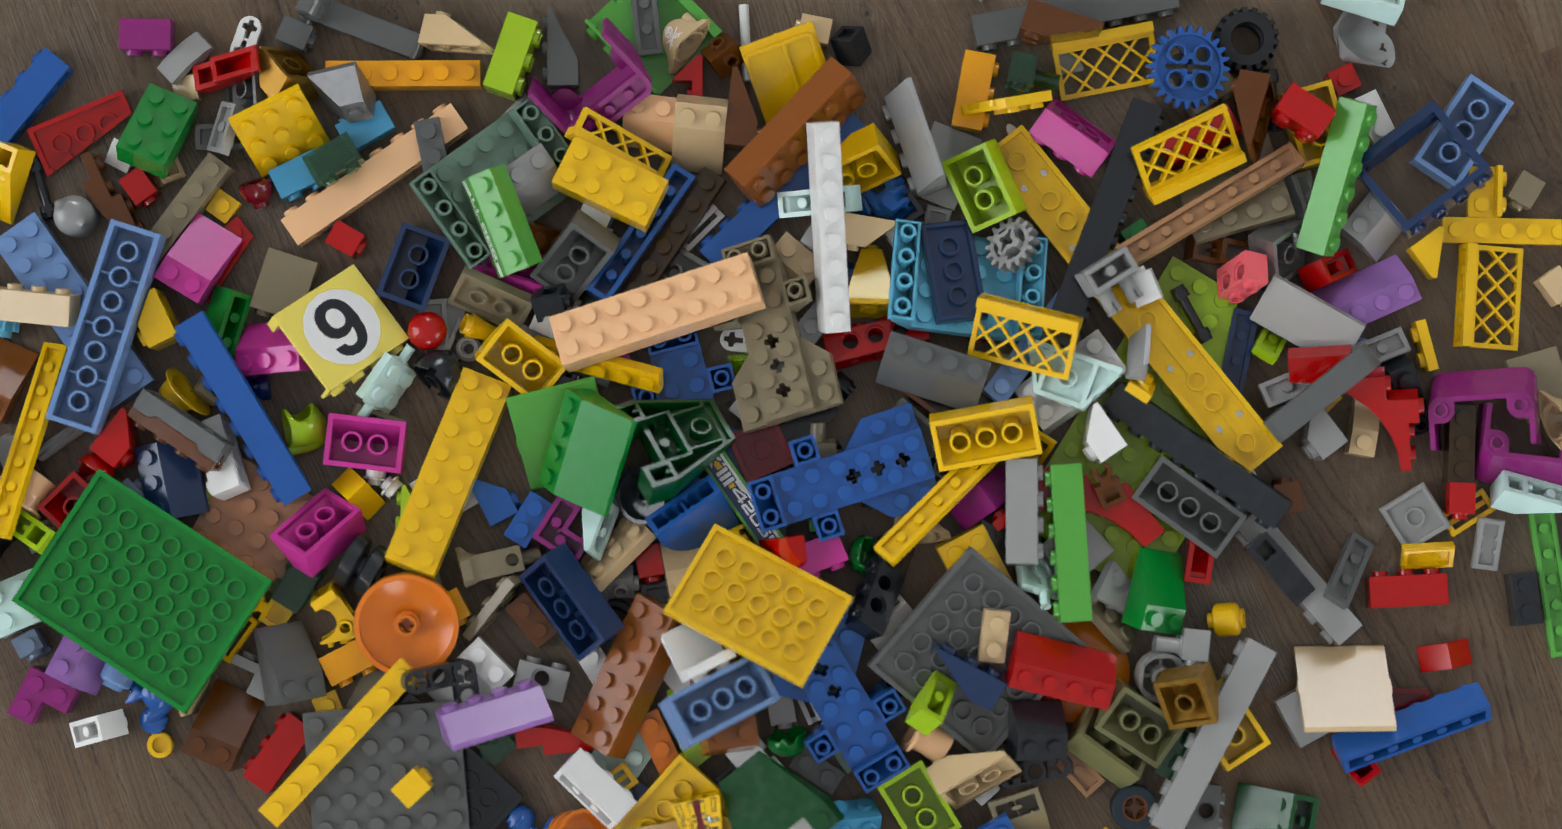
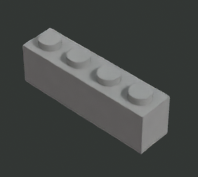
M1038 459L1006 460L1007 565H1039V559H1044V544L1039 543V533H1044V518L1039 517V507L1044 506V493L1039 491V481L1044 479L1043 465H1039Z

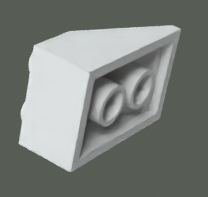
M481 636L457 657L472 661L475 665L479 691L482 696L491 694L495 688L503 687L516 675V671ZM462 664V668L458 670V673L463 675L464 683L470 684L471 681H466L464 677V672L468 671V667ZM444 672L434 683H439L444 679ZM452 686L427 692L435 701L454 700ZM465 689L461 693L462 702L467 701L466 698L473 695L471 689Z

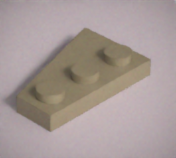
M525 571L509 577L504 576L495 586L498 590L494 595H489L482 602L481 607L483 609L478 615L475 614L466 623L468 628L462 634L469 642L482 636L501 614L502 611L499 608L501 606L505 607L517 597L518 593L515 590L523 584L519 576Z

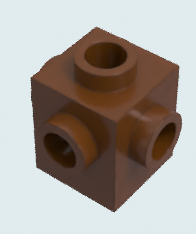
M725 33L714 38L711 43L700 51L710 67L721 79L732 72V67L739 68L744 63L739 49L742 45L735 37L730 39Z

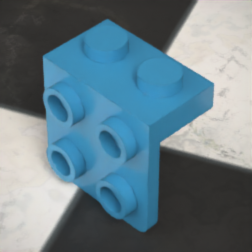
M873 798L834 801L845 818L832 829H881L882 815Z

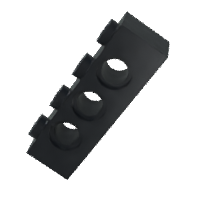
M885 535L877 537L872 544V553L864 566V574L861 582L856 587V596L853 604L848 609V617L845 623L847 627L866 640L884 636L916 549L913 547L893 567L874 550V546Z

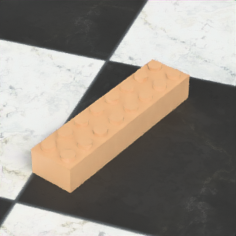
M746 252L550 316L549 320L562 365L568 372H572L765 309L766 305L752 259Z

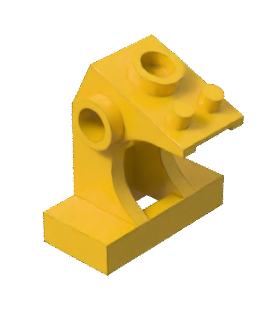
M333 580L313 592L310 605L315 612L320 609L330 611L337 621L336 627L321 637L322 641L320 644H327L328 648L334 647L335 642L340 641V644H348L355 640L354 616L356 611L341 592L340 587L332 583Z

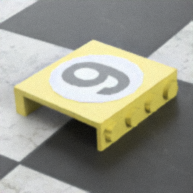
M354 264L273 315L267 324L272 332L278 329L283 331L326 390L321 395L323 399L330 394L333 397L340 394L346 389L344 385L351 381L355 384L366 375L364 373L369 368L373 370L385 351L392 356L400 354L404 349L403 345L409 339Z

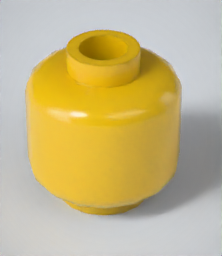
M1236 602L1214 604L1212 613H1207L1208 628H1213L1215 635L1218 637L1239 635L1242 629L1246 628L1244 608H1240Z

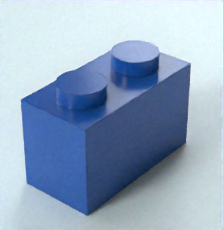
M530 491L503 535L528 549L534 540L532 538L534 532L552 506V503L535 492Z

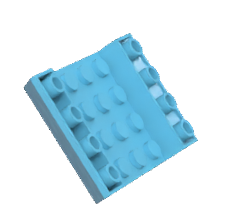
M895 219L887 319L908 330L971 337L974 321L936 325L920 238L921 222ZM973 236L984 293L1044 307L1048 238L1036 237L1040 240V244L1034 246L1038 250V254L1030 256L1033 262L1026 261L1024 270L1018 266L1016 273L1010 270L1004 273L992 266L991 261L986 258L989 252L985 250V246L990 245L991 242L986 237ZM988 314L986 320H981L986 330L997 324L992 314ZM1010 319L1004 323L1011 336L1023 330L1016 320ZM1000 326L989 332L993 340H1007ZM1034 326L1029 330L1034 339L1042 337L1043 327ZM1023 333L1016 337L1014 341L1028 340V337Z

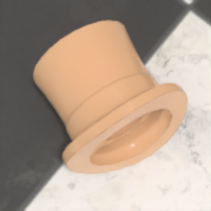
M35 469L33 470L21 509L39 521L41 516L38 514L39 510L36 507L56 486Z
M909 725L902 736L900 747L904 752H909L912 749L933 763L935 760L945 757L955 738L940 726L926 736Z

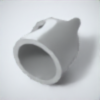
M77 195L66 196L55 201L53 219L60 232L72 238L83 239L96 231L100 223V214L93 202Z

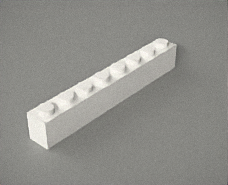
M839 122L806 123L818 331L825 334L850 332Z

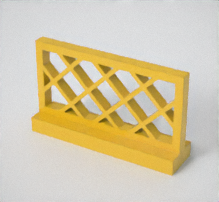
M1153 21L1101 30L1099 37L1049 44L1050 50H1052L1060 100H1071L1155 82L1153 78L1144 79L1137 74L1145 61L1152 63V61L1147 59V54L1155 53L1151 47L1155 43ZM1148 37L1150 48L1143 56L1134 50L1133 46L1138 39ZM1133 40L1130 46L1124 43ZM1116 43H1120L1127 48L1119 61L1107 53L1111 46ZM1108 45L1104 51L1099 48L1100 46ZM1090 48H1095L1102 53L1094 66L1082 58ZM1083 50L1079 56L1074 53L1075 51ZM1130 51L1142 59L1134 71L1122 64ZM1070 53L1077 58L1069 71L1060 66L1059 54ZM1105 56L1117 64L1109 76L1097 69ZM1079 61L1091 68L1084 81L1072 74ZM1120 66L1131 73V76L1124 84H1119L1112 79ZM1061 70L1067 73L1064 78H1062ZM1094 71L1106 78L1102 87L1094 89L1087 84ZM1071 76L1080 82L1081 85L1076 93L1066 95L1064 83ZM1134 77L1140 79L1139 81L1131 82ZM1109 81L1115 84L1113 86L1106 87ZM1084 86L1090 89L1088 91L1081 92Z
M1224 103L1130 147L1144 185L1142 187L1144 194L1154 206L1247 162L1245 153L1240 148L1228 108ZM1222 113L1223 121L1219 129L1210 126L1213 117ZM1199 126L1202 128L1196 140L1186 137L1190 128ZM1207 130L1217 133L1211 145L1202 142ZM1223 135L1230 137L1232 145L1224 149L1217 148ZM1171 137L1178 138L1173 151L1163 148L1166 140ZM1184 141L1193 144L1188 156L1179 154ZM1199 146L1209 149L1205 158L1201 160L1194 159ZM1152 148L1155 151L1150 161L1142 160L1139 152ZM1161 152L1170 155L1165 167L1155 164ZM1176 157L1186 160L1182 169L1178 171L1170 170ZM1153 168L1162 171L1157 181L1149 182L1148 177Z
M1478 243L1459 245L1453 347L1518 351L1523 248L1478 245ZM1479 251H1487L1494 259L1485 268L1479 262ZM1507 253L1515 254V265L1510 270L1500 260ZM1496 263L1505 273L1497 281L1488 272ZM1483 275L1492 284L1484 293L1477 287L1478 279ZM1507 277L1514 284L1513 291L1509 295L1499 286ZM1494 289L1503 298L1496 307L1486 297ZM1481 301L1490 309V312L1482 319L1476 313V305ZM1505 303L1512 309V316L1507 321L1498 312ZM1493 314L1502 324L1494 333L1485 324ZM1480 326L1489 335L1483 343L1474 342L1475 331ZM1504 328L1511 335L1510 345H1503L1496 337Z
M982 293L977 297V309L967 355L1063 380L1069 379L1079 330L1082 327L1084 317L987 293ZM982 312L992 314L997 324L986 330L981 322ZM1010 319L1018 321L1023 329L1013 336L1010 335L1004 325ZM1000 326L1007 340L996 346L989 332ZM1034 326L1043 327L1048 336L1036 342L1029 330ZM1060 332L1072 334L1070 345L1063 349L1054 337ZM1025 333L1032 346L1021 352L1014 339ZM982 336H985L992 347L987 352L975 350L976 341ZM1050 339L1058 352L1046 358L1039 345ZM1010 342L1017 353L1011 359L1003 357L998 349ZM1034 348L1042 359L1036 365L1029 364L1024 357V354ZM1069 349L1068 356H1066L1064 352ZM1060 355L1066 364L1064 372L1054 370L1049 361Z

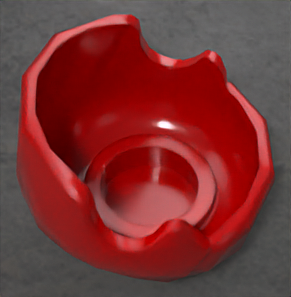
M421 312L415 315L409 322L407 334L410 342L418 349L433 350L438 348L446 339L447 327L444 319L437 313Z
M94 452L83 455L77 462L78 464L82 462L79 472L88 482L92 480L98 469H101L113 478L115 477L114 468Z

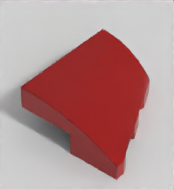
M804 535L758 540L760 548L798 568L807 562Z

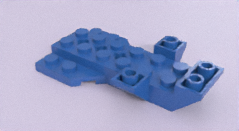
M695 331L647 347L652 365L663 368L664 387L660 394L631 387L634 400L714 399L713 395L733 389L732 382L735 379L731 362L706 368L698 334ZM729 426L732 433L737 431L736 429ZM730 445L725 450V453L747 483ZM699 475L683 488V492L700 481Z
M911 403L861 418L845 450L825 458L820 457L813 434L790 441L788 444L794 464L793 468L746 483L762 533L811 518L820 542L845 534L838 508L861 501L894 518L907 514L937 484L920 427H918ZM899 453H903V456L907 455L909 458L904 468L901 467V464L897 465L895 462L899 458ZM874 461L884 465V469L881 470V475L877 476L876 472H871L870 468L874 466ZM852 468L854 472L858 471L859 477L856 478V483L852 484L851 480H846V476L849 475V469Z
M846 611L817 662H820L822 665L826 664L825 670L821 673L819 671L814 672L817 669L815 666L803 688L766 668L764 669L779 696L810 702L822 720V723L804 741L816 763L819 764L841 751L867 794L911 767L885 725L886 722L907 709L894 687L866 694L856 677L864 638L845 625L848 617ZM831 684H833L835 687L840 686L837 689L838 692L835 694H833L832 692L827 693L828 691H830L828 687Z

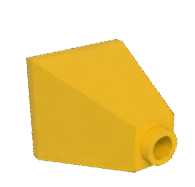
M867 245L860 251L848 286L850 318L878 319L888 316L890 275L883 251L879 249V246Z

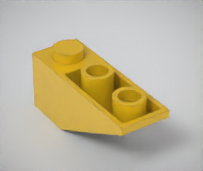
M0 141V220L13 225L36 151L16 143Z

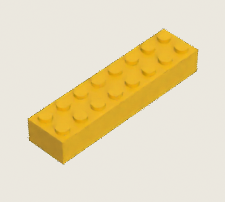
M463 367L460 379L455 386L385 555L386 563L436 580L474 483L477 480L507 407L506 398L511 397L512 386Z

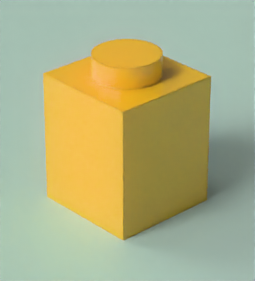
M416 765L393 786L391 791L409 809L434 785L431 781L433 776L424 767L420 769Z

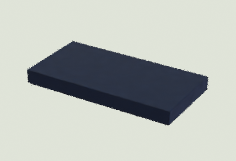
M967 220L921 224L920 238L936 325L974 321L977 297L984 293L974 237ZM982 312L981 320H986L988 313Z

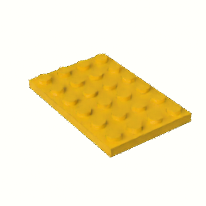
M714 524L664 608L663 614L803 688L851 604L853 597L727 529Z

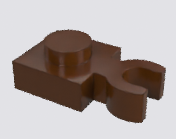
M1106 461L1103 462L1105 470L1102 473H1097L1094 467L1090 468L1091 475L1097 481L1092 486L1103 510L1127 500L1118 476L1116 474L1112 475V468Z

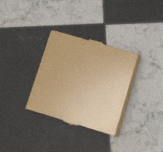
M1384 645L1293 646L1297 677L1296 691L1300 700L1304 732L1396 731L1397 725L1392 699L1393 687L1391 679H1389Z

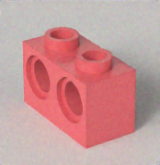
M1244 250L1217 269L1218 298L1228 300L1230 303H1241L1268 284L1267 255Z

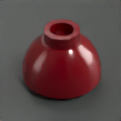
M270 177L257 178L241 184L238 191L244 200L253 204L255 209H259L269 205L268 200L272 196L274 183Z

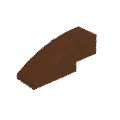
M1190 234L1186 239L1183 259L1223 266L1244 250L1249 251L1248 242L1226 237L1195 245L1193 236Z

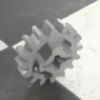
M1009 217L1007 224L1000 221L999 229L992 228L994 235L987 237V240L991 243L985 246V250L989 252L986 258L991 261L992 266L1004 273H1007L1008 270L1016 273L1018 266L1024 270L1026 261L1033 262L1030 256L1038 254V250L1034 246L1040 244V240L1036 238L1039 234L1038 231L1027 220L1025 221L1021 217H1018L1016 220Z

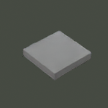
M1421 482L1379 508L1401 545L1424 543L1451 527V524L1424 482Z

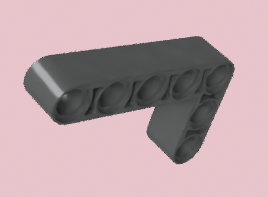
M298 0L295 6V10L301 17L312 21L314 24L409 60H420L425 49L424 46L418 43L419 33L332 0Z
M1365 343L1361 344L1285 405L1281 404L1264 418L1263 424L1279 443L1283 442L1377 368L1381 362Z

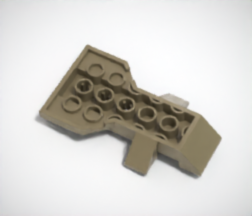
M769 234L721 249L723 260L746 252L749 254L766 305L765 309L713 325L715 331L743 329L748 356L732 384L743 431L747 434L844 404L832 354L801 337L796 313L812 301L807 276L802 275L790 280L787 279L784 264ZM776 338L779 340V343H775L776 347L772 348L770 344ZM782 363L785 367H782V372L779 373L776 371L778 364ZM788 387L791 391L787 392V397H784L782 392Z

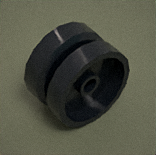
M642 467L628 470L620 478L616 488V501L619 510L625 518L636 524H647L644 518L672 499L649 506L638 487ZM683 489L675 497L683 493Z
M359 533L341 560L332 583L346 589L355 580L352 589L353 594L362 598L367 589L382 578L388 565L385 560L388 548L378 545L370 554L373 545L372 539Z

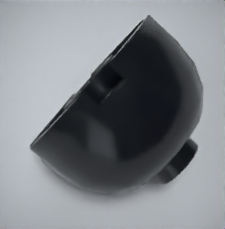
M443 350L428 351L413 364L415 366L413 369L414 373L429 389L432 385L440 390L437 395L446 400H450L455 386L460 379L463 367L460 365L461 359L456 353L452 351L447 353Z

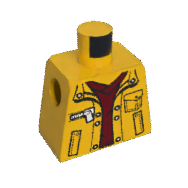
M721 790L672 801L671 809L680 829H724Z

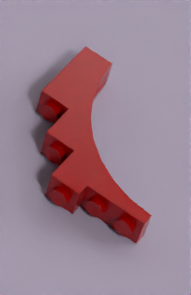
M1351 345L1288 348L1289 381L1292 383H1313L1352 352ZM1377 367L1346 391L1345 394L1350 395L1367 406L1381 420L1391 435L1397 449L1401 471H1412L1411 461H1416L1415 445L1410 446V438L1415 437L1414 423H1420L1419 413H1424L1423 398H1418V389L1391 390L1390 376H1385L1384 367Z
M1045 466L1043 470L1048 471V468ZM1086 474L1083 475L1085 512L1113 522L1129 533L1141 547H1146L1165 532L1150 511L1131 498L1134 492L1126 482L1121 485L1127 500L1103 510L1092 486L1094 483ZM1044 479L1039 481V491L1044 493V506L1039 507V512L1046 510V497H1050L1049 487H1045ZM1003 506L992 515L995 520L990 524L996 531L1006 527V508Z

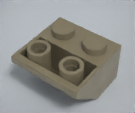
M1036 785L987 801L992 819L1005 812L1015 829H1051L1039 789Z

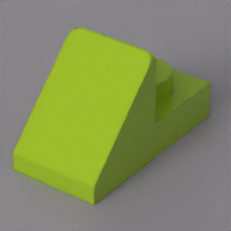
M1263 327L1254 340L1251 352L1259 359L1273 366L1287 340Z

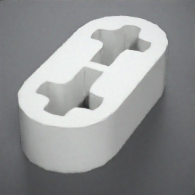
M246 16L241 19L232 41L230 52L242 49L244 42H247L246 47L259 45L263 33V25L256 17ZM254 22L257 31H251L247 39L248 31L244 27Z
M743 329L724 330L721 333L720 343L725 350L748 354ZM730 333H735V337L743 339V343L736 342L733 344V347H729L728 342L724 341V338L729 337Z

